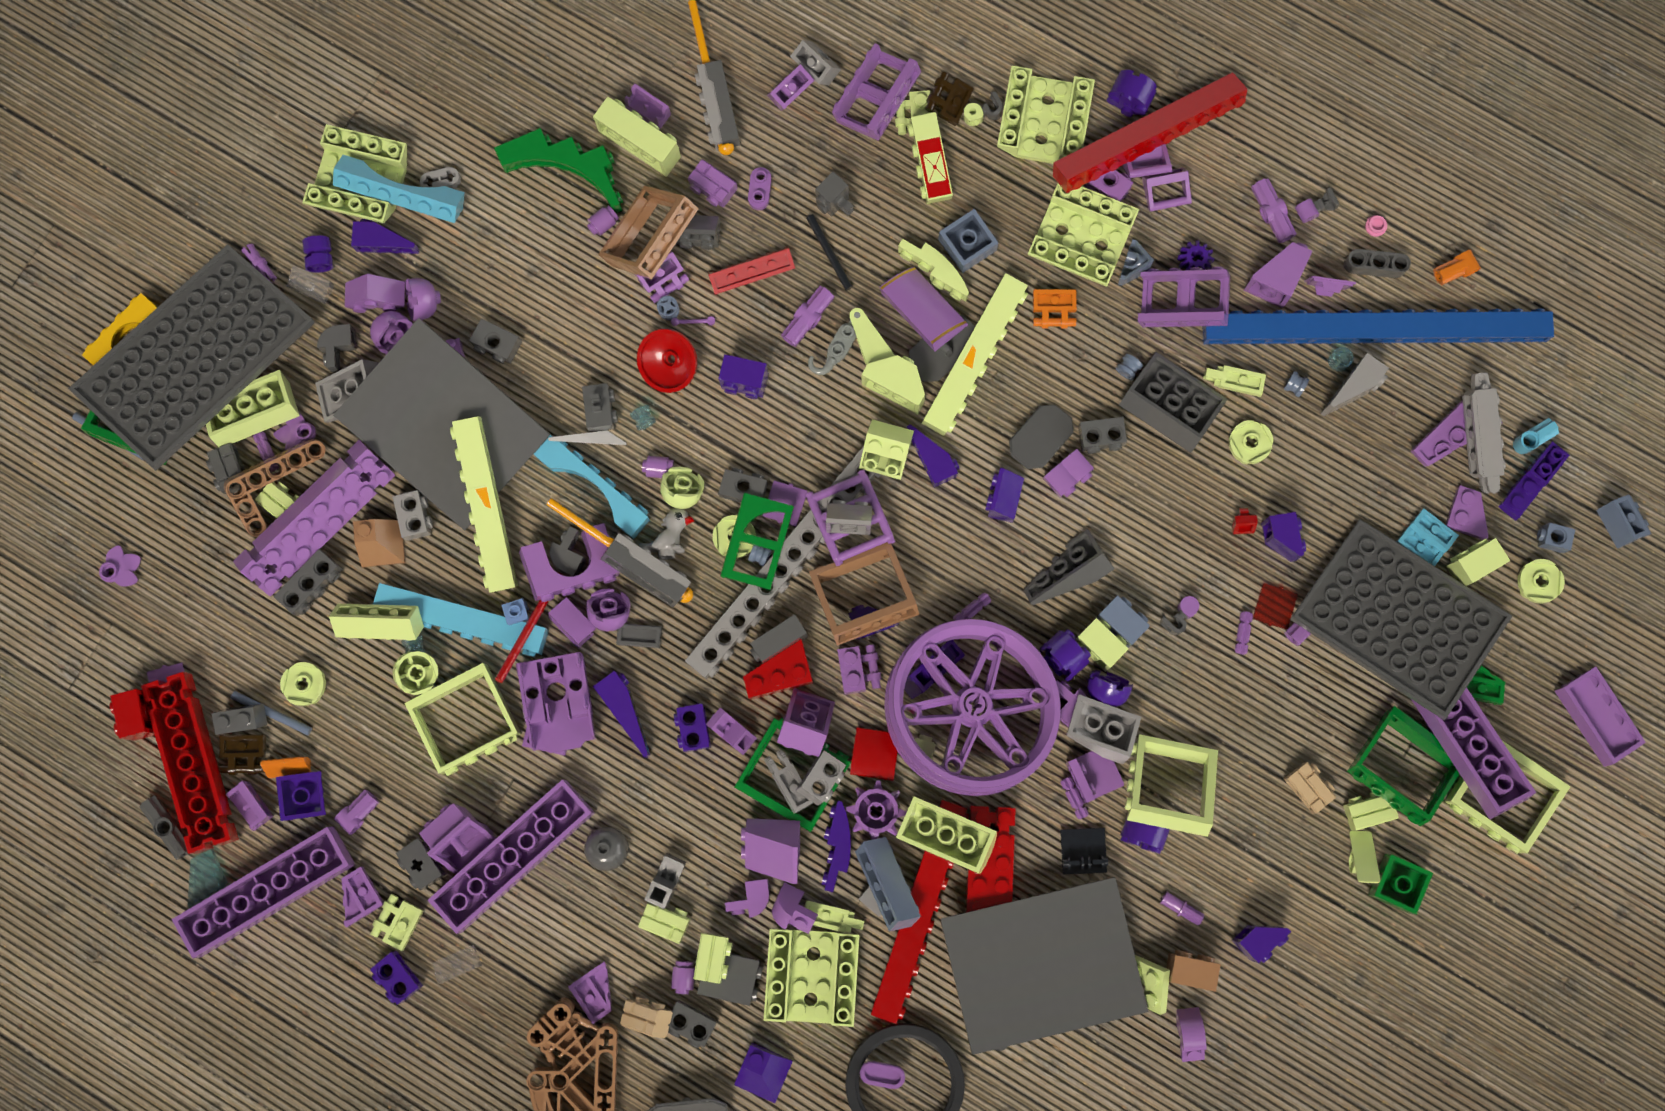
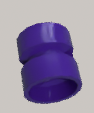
M321 235L304 238L302 240L303 253L307 255L304 257L305 270L313 273L332 270L333 259L332 255L329 254L331 252L330 238Z

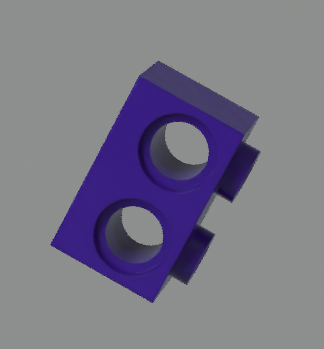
M704 704L676 708L677 713L674 714L675 726L680 728L681 735H677L679 748H683L685 753L711 748ZM688 712H694L696 715L695 721L691 724H687L684 720L685 714ZM692 733H696L699 736V742L696 745L688 743V737Z
M397 951L389 953L370 969L373 973V980L379 986L382 985L387 991L385 993L386 997L390 1002L397 1005L406 1001L423 987L422 983ZM386 964H389L393 969L391 976H387L384 973ZM399 982H403L406 985V992L404 994H401L397 989Z

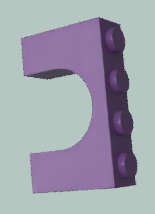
M604 523L593 526L608 536ZM583 530L581 535L588 553L589 565L582 574L574 577L563 576L553 570L549 564L542 541L521 547L519 554L535 601L547 602L554 599V595L562 593L563 596L574 593L575 589L581 587L586 590L595 587V583L604 581V583L615 581L620 572L601 560L608 547Z

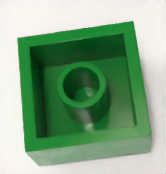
M1384 854L1378 868L1380 882L1372 883L1368 895L1406 913L1417 915L1433 873L1395 855Z

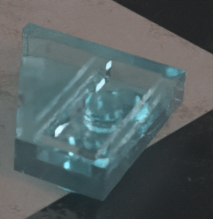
M214 850L206 851L190 859L188 907L192 908L229 886Z

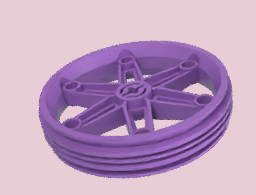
M976 619L955 620L928 629L912 641L899 656L889 675L885 691L884 709L886 723L892 742L902 759L916 774L930 784L956 794L970 796L990 795L1005 791L1019 784L1033 774L1045 761L1054 745L1059 729L1061 714L1059 691L1046 660L1023 636L1003 625L990 621ZM954 639L985 641L969 678L940 650L937 644ZM989 644L995 645L997 651L991 650ZM1003 650L1011 654L1025 668L1035 688L993 690ZM926 651L932 652L934 659L927 657ZM919 658L944 694V697L903 705L904 688L908 674ZM988 659L991 660L983 690L974 685L985 660ZM939 664L963 687L957 693L954 692L937 668ZM1032 695H1036L1039 698V703L1032 699ZM1022 698L1023 700L1021 704L993 709L992 699ZM952 704L953 714L922 716L921 710ZM1040 709L1041 717L1038 735L1032 749L1026 755L1001 717ZM904 711H910L913 719H908ZM990 720L1008 748L1005 750L982 725ZM952 724L941 766L930 759L918 746L908 728L909 725ZM962 724L971 727L958 756L953 753ZM977 736L1010 769L1004 773L988 777L960 775ZM1012 754L1019 758V764L1012 760ZM952 763L956 768V772H951L947 764Z

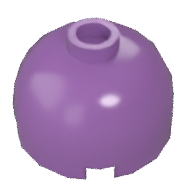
M423 278L406 279L405 295H408V302L406 303L410 319L416 321L418 318L421 320L428 319L435 313L437 304L441 303L439 291H435L434 286Z
M387 311L377 316L372 322L370 337L379 351L387 354L413 324L403 314L396 311Z
M601 589L592 593L591 598L586 603L588 620L595 628L602 631L620 629L627 622L630 614L629 598L622 592L621 595L614 593V589Z

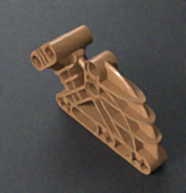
M567 997L561 998L534 1023L527 1033L528 1043L533 1047H540L548 1063L552 1065V1067H536L532 1069L527 1077L526 1082L534 1111H562L563 1096L575 1109L574 1111H616L618 1029L613 1023L609 1022L604 1023L600 1028L591 1023L592 1021L582 1017L581 1013H574L575 1003L573 1000ZM562 1007L563 1010L567 1013L563 1014L562 1010L559 1009ZM579 1024L597 1031V1034L586 1045L582 1040L586 1032L583 1030L579 1034L576 1029ZM607 1029L609 1030V1034L613 1035H611L609 1039V1044L604 1046L606 1043V1036L602 1034ZM540 1030V1034H543V1036H539V1033L536 1031ZM555 1048L561 1051L558 1057L561 1058L564 1054L571 1057L563 1067H557L554 1061L556 1059L552 1050ZM603 1052H608L613 1057L612 1084L607 1086L600 1082V1055ZM595 1059L593 1100L574 1078ZM540 1074L544 1082L536 1084L533 1082L532 1076ZM561 1074L565 1076L566 1083L563 1085L556 1083V1075ZM551 1092H557V1107L555 1106ZM608 1092L607 1103L611 1104H608L607 1108H603V1104L601 1102L603 1100L604 1093Z

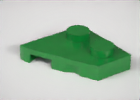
M1480 666L1468 684L1467 689L1475 701L1502 705L1504 703L1505 681L1492 675L1489 670Z

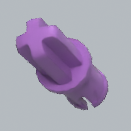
M1166 891L1160 901V904L1176 912V916L1179 917L1181 915L1195 925H1200L1204 919L1203 913L1188 905L1186 900L1183 902L1168 891Z

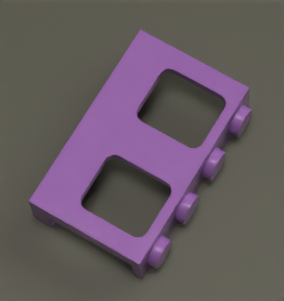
M875 43L872 49L867 52L862 65L856 69L854 77L850 84L845 87L842 97L833 107L832 114L837 123L879 141L921 73L917 61L909 58L908 62L891 56L882 52L879 45ZM878 64H884L901 72L890 90H885L868 82ZM857 98H862L879 106L872 120L867 125L846 116Z
M1193 267L1185 271L1179 268H1170L1169 271L1148 269L1147 272H1141L1143 292L1141 313H1138V323L1142 327L1228 326L1230 274L1227 269L1212 267L1211 270H1203L1199 267ZM1219 280L1221 282L1219 306L1217 308H1195L1196 283L1198 281ZM1176 281L1178 283L1176 307L1174 309H1152L1154 283Z

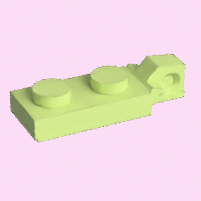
M1224 365L1223 367L1218 366L1217 370L1207 368L1203 379L1214 382V386L1261 397L1266 375Z
M806 900L805 908L818 914L813 924L814 926L844 933L851 932V928L863 930L865 921L854 918V912Z

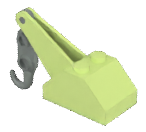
M861 308L852 309L850 321L840 326L828 347L825 365L822 368L815 367L813 364L814 357L811 355L808 360L810 370L817 375L829 373L837 363L846 357L857 338L866 364V368L861 375L862 385L918 415L924 405L925 393L914 361L906 356L902 358L898 355L895 356Z

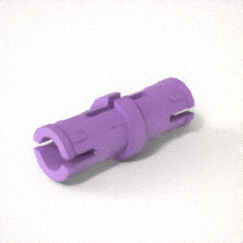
M253 244L246 245L249 250L244 247L242 253L251 265L269 281L270 279L275 281L277 277L268 267L267 260L261 257Z

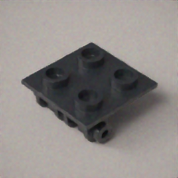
M1105 828L1060 830L1063 875L1107 873L1108 857H1106Z

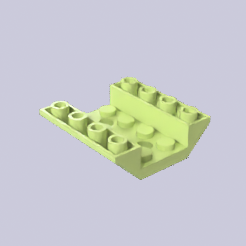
M1011 66L997 147L1016 158L1051 164L1083 148L1095 79L1074 76L1073 82L1031 76L1032 69ZM1050 96L1054 102L1047 105L1043 103L1042 98ZM1042 135L1047 139V142L1045 144H1038L1035 138Z
M326 124L320 142L325 150L314 184L308 183L302 203L385 223L393 214L397 205L333 186L334 167L342 155L363 160L376 173L389 180L403 184L407 172V144Z
M1057 183L1038 233L1035 235L1028 255L1107 287L1139 209L1085 187H1080L1077 190L1066 193ZM1063 225L1067 228L1068 232L1065 235H1060L1056 232V228ZM1098 241H1103L1106 243L1107 249L1100 251L1096 248L1095 244Z
M770 929L763 1021H798L854 1027L859 935L812 930L807 934L797 929ZM811 947H816L820 951V957L816 960H811L807 955ZM807 993H814L817 996L816 1004H806L804 1000Z

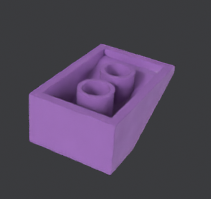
M794 688L777 743L787 748L803 751L807 755L819 757L828 734L835 702Z

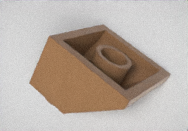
M371 519L353 521L354 543L362 568L405 563L404 539L401 537L398 520Z

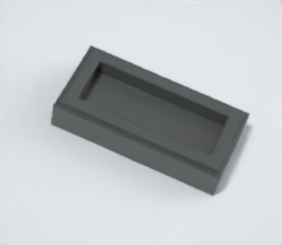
M624 624L617 630L616 645L660 649L662 627Z

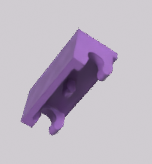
M634 83L631 87V96L625 97V108L630 112L632 110L638 112L642 116V120L647 123L649 121L653 122L661 129L671 115L669 106Z
M567 597L548 613L549 619L578 649L594 635L593 632L596 628Z
M241 781L226 794L247 821L252 831L257 830L274 817L248 781Z

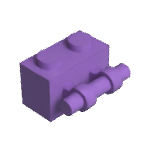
M670 251L652 279L635 274L646 292L650 293L654 289L656 290V293L650 296L654 304L663 296H667L676 289H681L684 287L683 284L689 281L686 274L679 278L677 277V274L684 269L672 251ZM669 279L672 280V282L666 285L665 287H661V285Z
M874 645L866 646V655H860L859 646L837 649L844 695L866 692L865 682L869 681L872 683V689L881 688L880 679H882L881 672L878 671L877 665L879 657L878 653L875 652ZM868 662L870 674H863L862 663Z

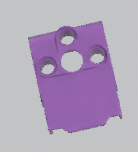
M581 652L516 664L523 715L528 729L530 748L533 751L545 749L549 753L581 748L585 741L596 739L585 661ZM549 665H557V670L554 673L549 674L546 672ZM574 682H582L580 690H571ZM553 683H561L566 689L565 696L559 701H552L547 696V689ZM536 689L539 691L536 698H528L531 690Z

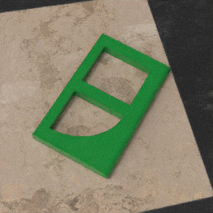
M744 493L720 576L771 590L794 506ZM772 512L785 514L777 542L744 533L749 523L760 515ZM741 542L774 551L767 579L734 571Z

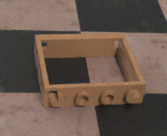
M644 186L598 255L612 267L652 279L699 208L683 195ZM645 192L649 193V195H646L645 198L643 197ZM660 204L671 207L636 262L623 259L622 257L656 206Z
M888 542L848 558L840 566H836L833 562L809 571L837 646L919 615L916 601L893 546L888 544ZM890 558L907 600L837 626L820 583Z

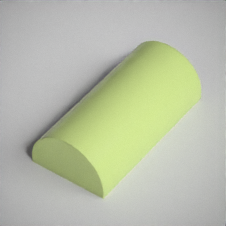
M913 797L896 838L980 874L992 853L997 831L922 799Z

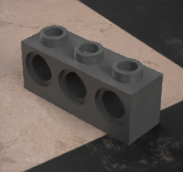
M318 549L274 595V598L291 614L295 616L303 615L310 609V604L313 600L320 598L325 593V588L340 577V572L343 569L328 554ZM328 563L329 570L322 574V566ZM313 579V587L307 590L306 583ZM298 595V603L292 606V597Z

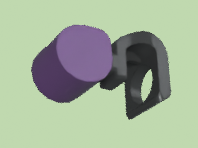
M1329 187L1322 199L1320 198L1315 202L1311 198L1298 204L1295 209L1302 223H1306L1317 218L1320 215L1319 211L1336 210L1339 207V202L1333 190Z
M1187 596L1178 603L1177 609L1179 613L1173 616L1178 623L1177 628L1164 616L1160 620V625L1171 635L1175 636L1183 633L1187 626L1184 619H1190L1199 610V602L1196 598Z

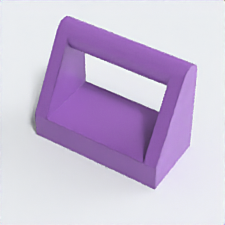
M1166 144L1155 148L1150 153L1139 156L1132 162L1124 164L1123 168L1128 177L1135 178L1172 172Z
M1185 168L1172 169V172L1142 176L1149 212L1192 203L1189 174ZM1181 181L1184 197L1153 202V186Z

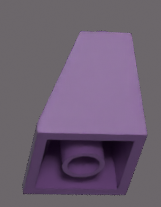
M1292 242L1253 274L1244 291L1283 308L1291 298L1312 254V250H1309L1302 243Z
M747 819L746 827L741 829V841H745V846L742 845L741 859H745V868L797 884L800 860V821Z

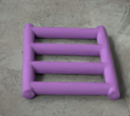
M864 469L857 472L858 475L816 493L807 492L805 494L836 566H840L848 558L886 542L888 544L895 542L891 528ZM862 483L866 495L846 504L855 505V502L870 503L875 513L871 517V525L879 523L883 535L839 553L834 541L850 534L827 533V511L822 513L817 501Z

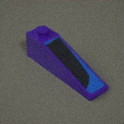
M613 671L593 687L641 754L648 758L651 755L631 691L627 686L630 682L623 673L618 674V672Z

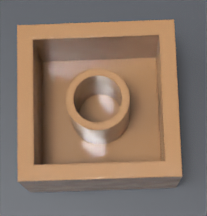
M1175 950V954H1168L1166 968L1170 970L1169 982L1216 992L1221 964L1216 963L1215 958L1200 954L1197 955V958H1193L1192 953Z

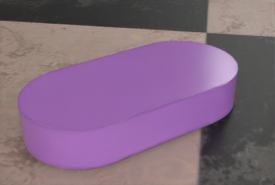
M867 1061L860 1069L861 1079L868 1085L898 1089L905 1082V1073L897 1065Z

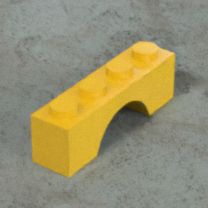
M142 293L135 296L130 301L129 306L116 315L112 324L104 328L100 336L85 348L82 356L92 365H95L129 331L136 328L158 307Z

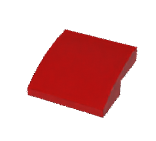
M856 728L850 775L894 780L898 751L892 742L889 732Z

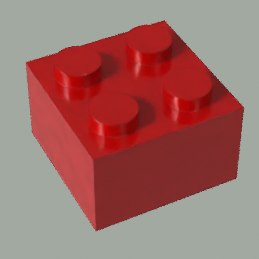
M133 689L110 695L111 702L109 706L116 722L114 723V731L119 739L136 741L155 736L148 710L153 709L152 703L145 702L142 690Z

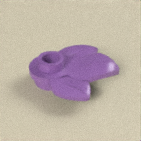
M301 414L294 419L286 421L287 425L281 427L273 434L276 439L286 444L285 450L316 436L315 427L311 423L305 422ZM305 430H309L307 436H303Z
M115 546L107 552L106 562L101 565L99 575L105 582H116L122 587L132 586L138 582V578L133 572L139 567L141 557L135 554L124 555L121 546ZM113 568L114 573L113 575L109 576L108 572L110 569Z

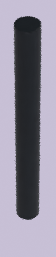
M814 214L809 215L806 219L845 291L850 290L853 286Z

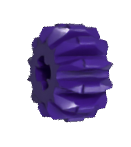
M1199 240L1194 245L1188 242L1186 247L1180 249L1181 254L1177 257V260L1181 262L1179 268L1190 270V268L1199 267L1203 270H1211V264L1215 260L1211 257L1213 250H1206L1207 243L1200 246ZM1195 257H1198L1199 260H1197L1196 262L1192 260Z

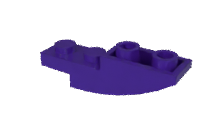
M1552 441L1512 486L1498 507L1515 521L1519 519L1570 455Z
M838 801L837 805L832 804L829 816L833 818L831 827L827 826L824 839L828 840L827 844L835 846L834 851L830 850L827 863L831 864L829 872H824L821 884L825 885L824 890L834 892L838 872L847 873L850 862V826L846 810L841 801Z

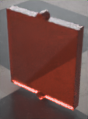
M1263 583L1252 620L1265 623L1268 627L1274 626L1287 630L1298 594L1285 590L1282 586L1275 587Z

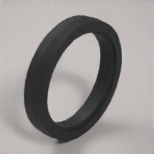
M911 1023L892 1024L871 1033L854 1051L848 1064L845 1080L846 1096L851 1111H867L859 1091L860 1069L865 1060L879 1045L896 1038L918 1039L929 1044L939 1052L948 1066L951 1077V1092L943 1111H960L965 1091L963 1068L952 1046L935 1031Z

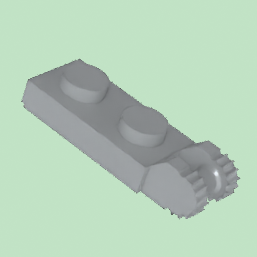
M779 750L776 755L785 768L779 770L770 756L764 760L793 814L813 802L796 791L802 779L783 750Z

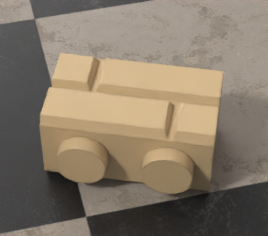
M1304 762L1287 775L1284 780L1312 814H1316L1336 798L1333 793L1335 788L1327 780L1324 782L1319 776L1321 772L1315 764Z
M636 996L635 1000L628 999L625 1001L624 1013L620 1022L621 1026L651 1037H667L668 1024L671 1022L673 1013L664 1009L665 1004L658 1002L649 1004V999Z

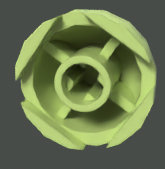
M679 466L668 469V472L662 475L660 492L668 505L678 509H687L698 503L704 491V481L699 474L696 476L692 473V469Z
M410 651L401 655L394 663L392 670L393 679L397 686L405 693L413 695L424 694L431 690L438 678V666L435 660L428 654L420 651Z

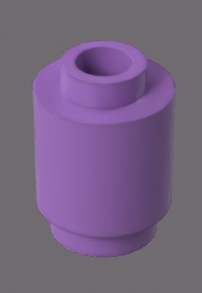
M608 205L606 208L602 207L587 219L589 222L587 227L593 235L598 234L601 236L616 224L619 217Z
M648 456L647 460L643 459L642 472L646 473V477L662 478V475L667 473L668 469L674 467V460H669V457Z
M676 961L675 966H673L671 988L675 989V993L689 994V990L694 989V962Z

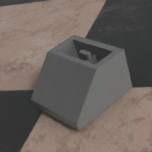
M694 215L676 242V245H680L681 248L690 249L692 246H701L702 249L706 250L719 247V216Z

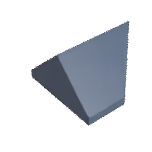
M1132 239L1118 282L1120 286L1140 277L1141 272H1147L1154 261L1137 240Z

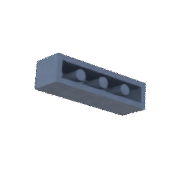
M883 837L864 841L855 853L889 932L912 927L921 917L919 908L913 900L910 888L906 884L901 867L895 859L893 849L889 845L887 838Z

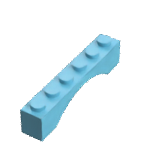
M342 155L333 171V186L455 223L463 210L465 192L446 186L416 187L397 183L376 173L363 160Z
M547 438L534 453L536 458L553 472L575 474L596 485L609 501L615 524L634 540L649 523L650 519L646 516L649 512L640 504L637 507L630 502L632 498L624 491L619 493L614 489L616 484L608 477L605 479L601 478L598 475L600 471L591 463L587 466L582 462L584 457L577 451L570 452L566 448L568 446L566 442L549 441Z

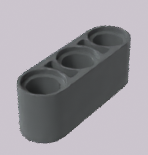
M1355 249L1347 256L1343 264L1345 270L1351 274L1400 278L1410 268L1411 260L1402 253ZM1351 258L1358 259L1360 265H1355ZM1373 260L1379 261L1381 267H1376L1373 264ZM1394 263H1400L1403 269H1397Z

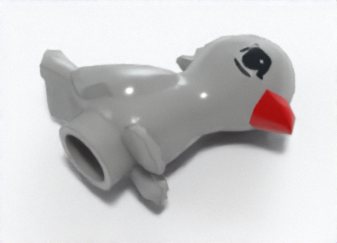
M673 508L663 519L664 523L661 524V526H666V529L654 541L640 543L638 546L647 548L651 553L657 552L659 559H674L675 553H685V549L679 545L681 531L695 520L684 509Z

